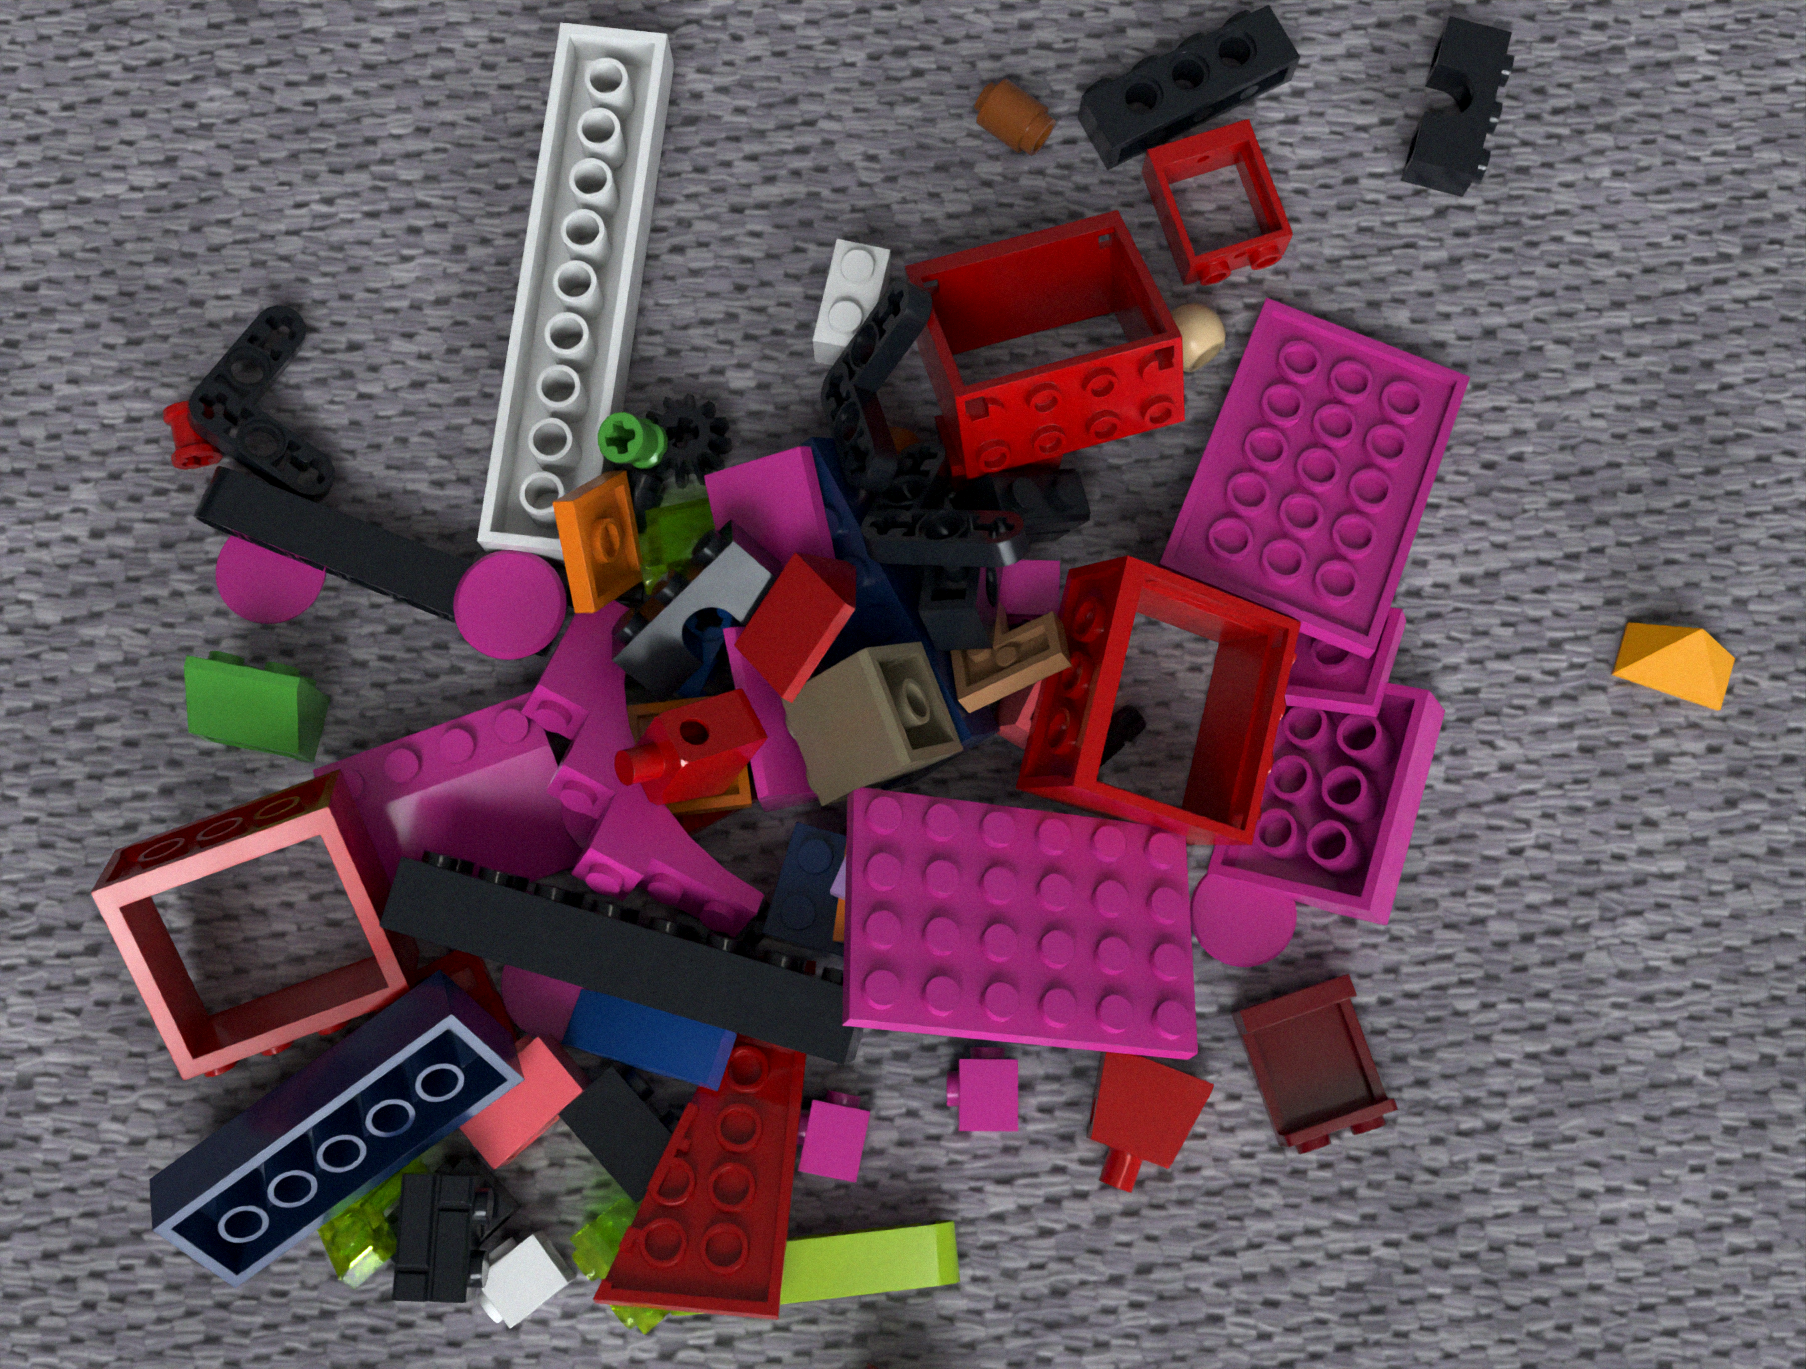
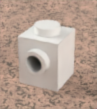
M541 1230L533 1233L519 1245L511 1237L489 1253L487 1283L485 1288H481L482 1291L477 1294L481 1306L493 1321L499 1323L504 1320L507 1326L512 1328L573 1281L576 1276L544 1231Z

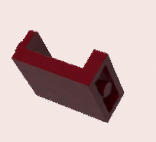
M1349 974L1337 976L1231 1013L1278 1145L1283 1147L1295 1146L1298 1154L1314 1151L1331 1144L1329 1133L1349 1126L1353 1135L1380 1128L1386 1125L1383 1115L1398 1110L1395 1099L1387 1097L1352 1005L1350 998L1356 997L1357 994Z

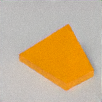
M1628 622L1625 625L1611 675L1719 711L1722 707L1735 658L1703 628Z

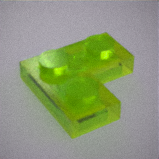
M418 1156L317 1229L338 1279L353 1290L396 1253L397 1239L383 1212L400 1197L402 1173L428 1172L421 1156Z

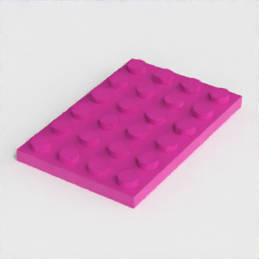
M1266 297L1158 567L1300 621L1299 632L1369 659L1376 650L1470 376Z
M865 787L852 791L847 795L842 1026L1189 1060L1198 1054L1186 836L1140 823Z

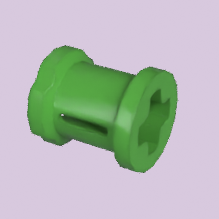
M618 412L608 416L600 425L598 446L601 453L610 461L619 464L631 463L634 467L647 469L661 462L662 456L668 448V437L664 428L657 425L654 421L646 418L639 419L637 416L626 412Z

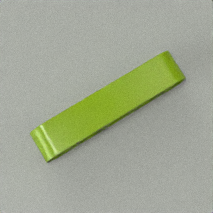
M954 1220L935 1221L936 1224L921 1225L920 1222L788 1237L780 1305L942 1286L960 1282ZM670 1310L672 1316L705 1314Z

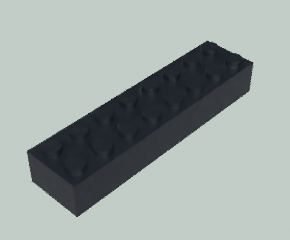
M424 850L421 860L401 856L379 927L844 1065L855 1060L864 1028L842 1026L843 970L824 967L820 976L806 972L807 960L774 950H765L763 959L748 955L751 943L720 934L708 933L705 942L694 939L693 934L696 927L653 916L650 917L648 925L637 922L640 913L638 910L595 899L591 908L582 906L585 896L583 894L541 883L536 884L533 892L527 890L529 878L480 866L478 875L472 874L475 866L474 862L428 850Z

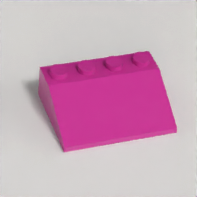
M1387 683L1378 717L1286 705L1284 715L1279 721L1273 748L1274 763L1266 779L1260 807L1262 813L1261 820H1257L1252 845H1215L1207 873L1331 913L1387 926L1445 713L1443 707L1430 690Z
M532 692L313 770L316 778L341 769L391 885L393 884L401 856L421 860L424 850L474 862L475 866L472 874L478 875L480 866L529 878V883L575 866L583 849L573 841L565 828L561 815V800L545 792L562 760L552 732L545 730L535 720L521 713Z

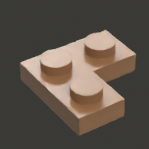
M1000 601L998 602L993 648L950 651L957 699L968 713L1072 666L1064 624L1054 611L1009 631L1006 609Z

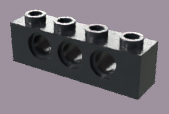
M1269 5L1252 13L1249 10H1244L1229 18L1223 27L1207 35H1204V33L1191 35L1180 43L1176 50L1160 58L1157 55H1151L1142 59L1129 73L1115 80L1104 78L1095 82L1081 97L1078 120L1106 169L1110 170L1146 152L1147 149L1157 147L1291 81L1300 55ZM1233 58L1237 60L1241 65L1230 66L1224 63L1221 59ZM1186 80L1191 82L1196 88L1184 89L1179 87L1175 81ZM1139 102L1146 105L1150 110L1137 112L1131 109L1128 104Z

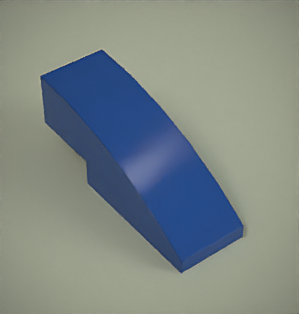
M581 989L561 1044L666 1078L673 1077L718 1091L737 1034L611 995Z

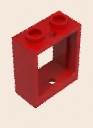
M1249 118L1147 149L1141 173L1183 286L1200 281L1202 286L1213 285L1229 277L1233 270L1249 265L1252 270H1260L1272 266L1282 258L1293 236V232ZM1235 164L1262 236L1195 256L1169 184Z

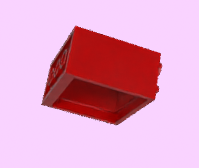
M1118 210L904 266L908 282L925 288L923 285L925 282L936 280L937 283L935 286L925 288L928 289L932 296V311L927 324L916 340L920 356L967 480L1185 421L1182 335ZM1109 234V240L1099 242V236ZM1112 312L1115 313L1128 340V343L967 386L963 383L953 357L954 354Z
M1129 555L1069 569L1057 617L1064 624L1072 666L1042 679L1015 789L1110 820L1145 824L1186 836V844L1252 845L1257 820H1261L1262 813L1260 807L1266 779L1274 763L1273 748L1277 729L1286 709L1285 693L1291 666L1297 657V653L1294 652L1301 622ZM1136 612L1219 643L1182 808L1097 781Z
M341 769L116 849L91 891V895L183 1081L204 1074L205 1077L221 1075L232 1069L239 1060L261 1053L262 1056L275 1055L289 1048L296 1039L318 1032L319 1035L337 1032L347 1026L355 1017L372 1011L375 1014L380 1013L415 986L420 953L415 937L379 927L392 885ZM321 835L374 955L209 1016L151 896Z

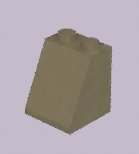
M922 642L867 647L807 681L793 703L780 697L786 711L785 722L787 729L799 745L807 766L806 778L813 792L818 795L821 806L847 800V795L854 790L862 787L875 789L964 751Z

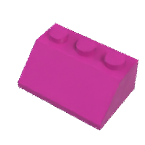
M745 627L723 629L735 689L743 688L768 736V739L750 760L757 797L764 812L819 801L818 795L813 792L806 778L807 766L799 745L787 729L785 722L786 711L781 701V696L734 646Z

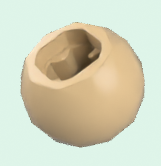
M1195 302L1182 304L1170 311L1182 335L1183 371L1190 373L1200 369L1215 358L1225 346L1226 330L1220 316L1208 306Z

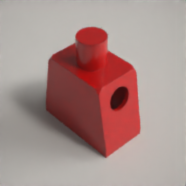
M743 688L735 689L662 712L656 716L634 747L619 750L616 753L614 759L615 771L620 782L626 786L640 783L649 802L656 806L723 794L768 739V736Z
M1101 1051L1086 1138L1110 1147L1098 1181L1132 1193L1143 1160L1169 1169L1212 1093L1214 1084L1139 1055Z

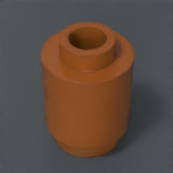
M1008 79L1002 80L998 85L990 82L983 89L974 106V109L979 112L976 123L1015 152L1025 151L1030 156L1035 155L1041 149L1056 124V120L1048 115V107Z

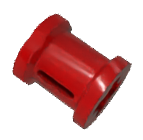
M182 401L167 406L163 410L162 416L163 421L171 426L175 451L171 455L172 465L178 469L188 470L219 463L223 458L222 451L199 436L190 427L187 420L189 401ZM203 404L205 406L203 416L211 420L214 417L213 406L209 407Z

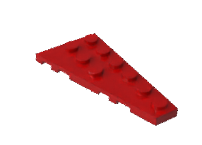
M807 960L805 971L816 974V961ZM736 1033L737 1037L719 1090L715 1091L698 1085L691 1102L687 1103L647 1186L648 1191L631 1226L628 1225L618 1246L619 1251L605 1279H602L593 1298L595 1303L779 1320L806 1069V1053Z

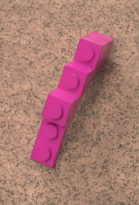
M613 600L596 613H575L521 711L522 714L535 720L545 730L559 733L572 740L545 792L561 800L567 808L575 812L585 813L597 819L571 874L585 881L595 892L606 896H613L621 901H624L634 887L638 886L647 891L656 901L667 905H674L700 919L707 928L717 932H724L735 938L757 914L764 894L723 868L687 834L665 804L656 806L649 802L640 783L626 786L620 782L615 771L614 759L616 753L619 750L632 748L636 745L628 722L624 686L626 672L612 661L613 635L611 632L618 619L629 608Z

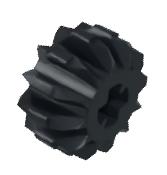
M687 393L683 399L682 407L675 408L673 400L665 396L663 406L666 413L662 415L656 411H647L645 416L646 419H650L657 425L662 426L668 437V448L662 456L661 462L656 465L655 476L657 480L664 482L674 474L677 487L684 489L688 484L689 474H695L698 483L706 486L704 475L707 474L705 468L708 466L714 471L725 469L724 460L720 455L732 451L731 439L724 436L730 429L726 417H715V404L710 400L696 409L694 396ZM685 433H692L694 439L688 441L687 448L679 449L676 442H682Z

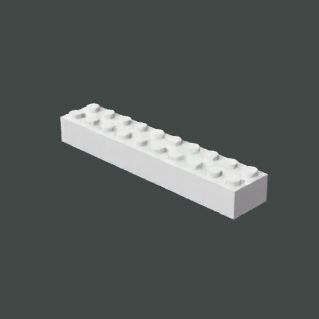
M560 22L477 538L478 543L487 554L502 550L529 552L541 557L550 565L565 566L552 502L604 472L614 471L615 462L608 460L600 451L598 431L600 425L608 416L623 412L674 70V62L667 34Z

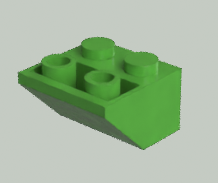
M210 651L208 659L186 656L184 677L189 733L209 742L309 762L315 761L331 699L315 688L316 680L301 676L300 669L289 665L266 662L264 670L245 665V659L220 651Z

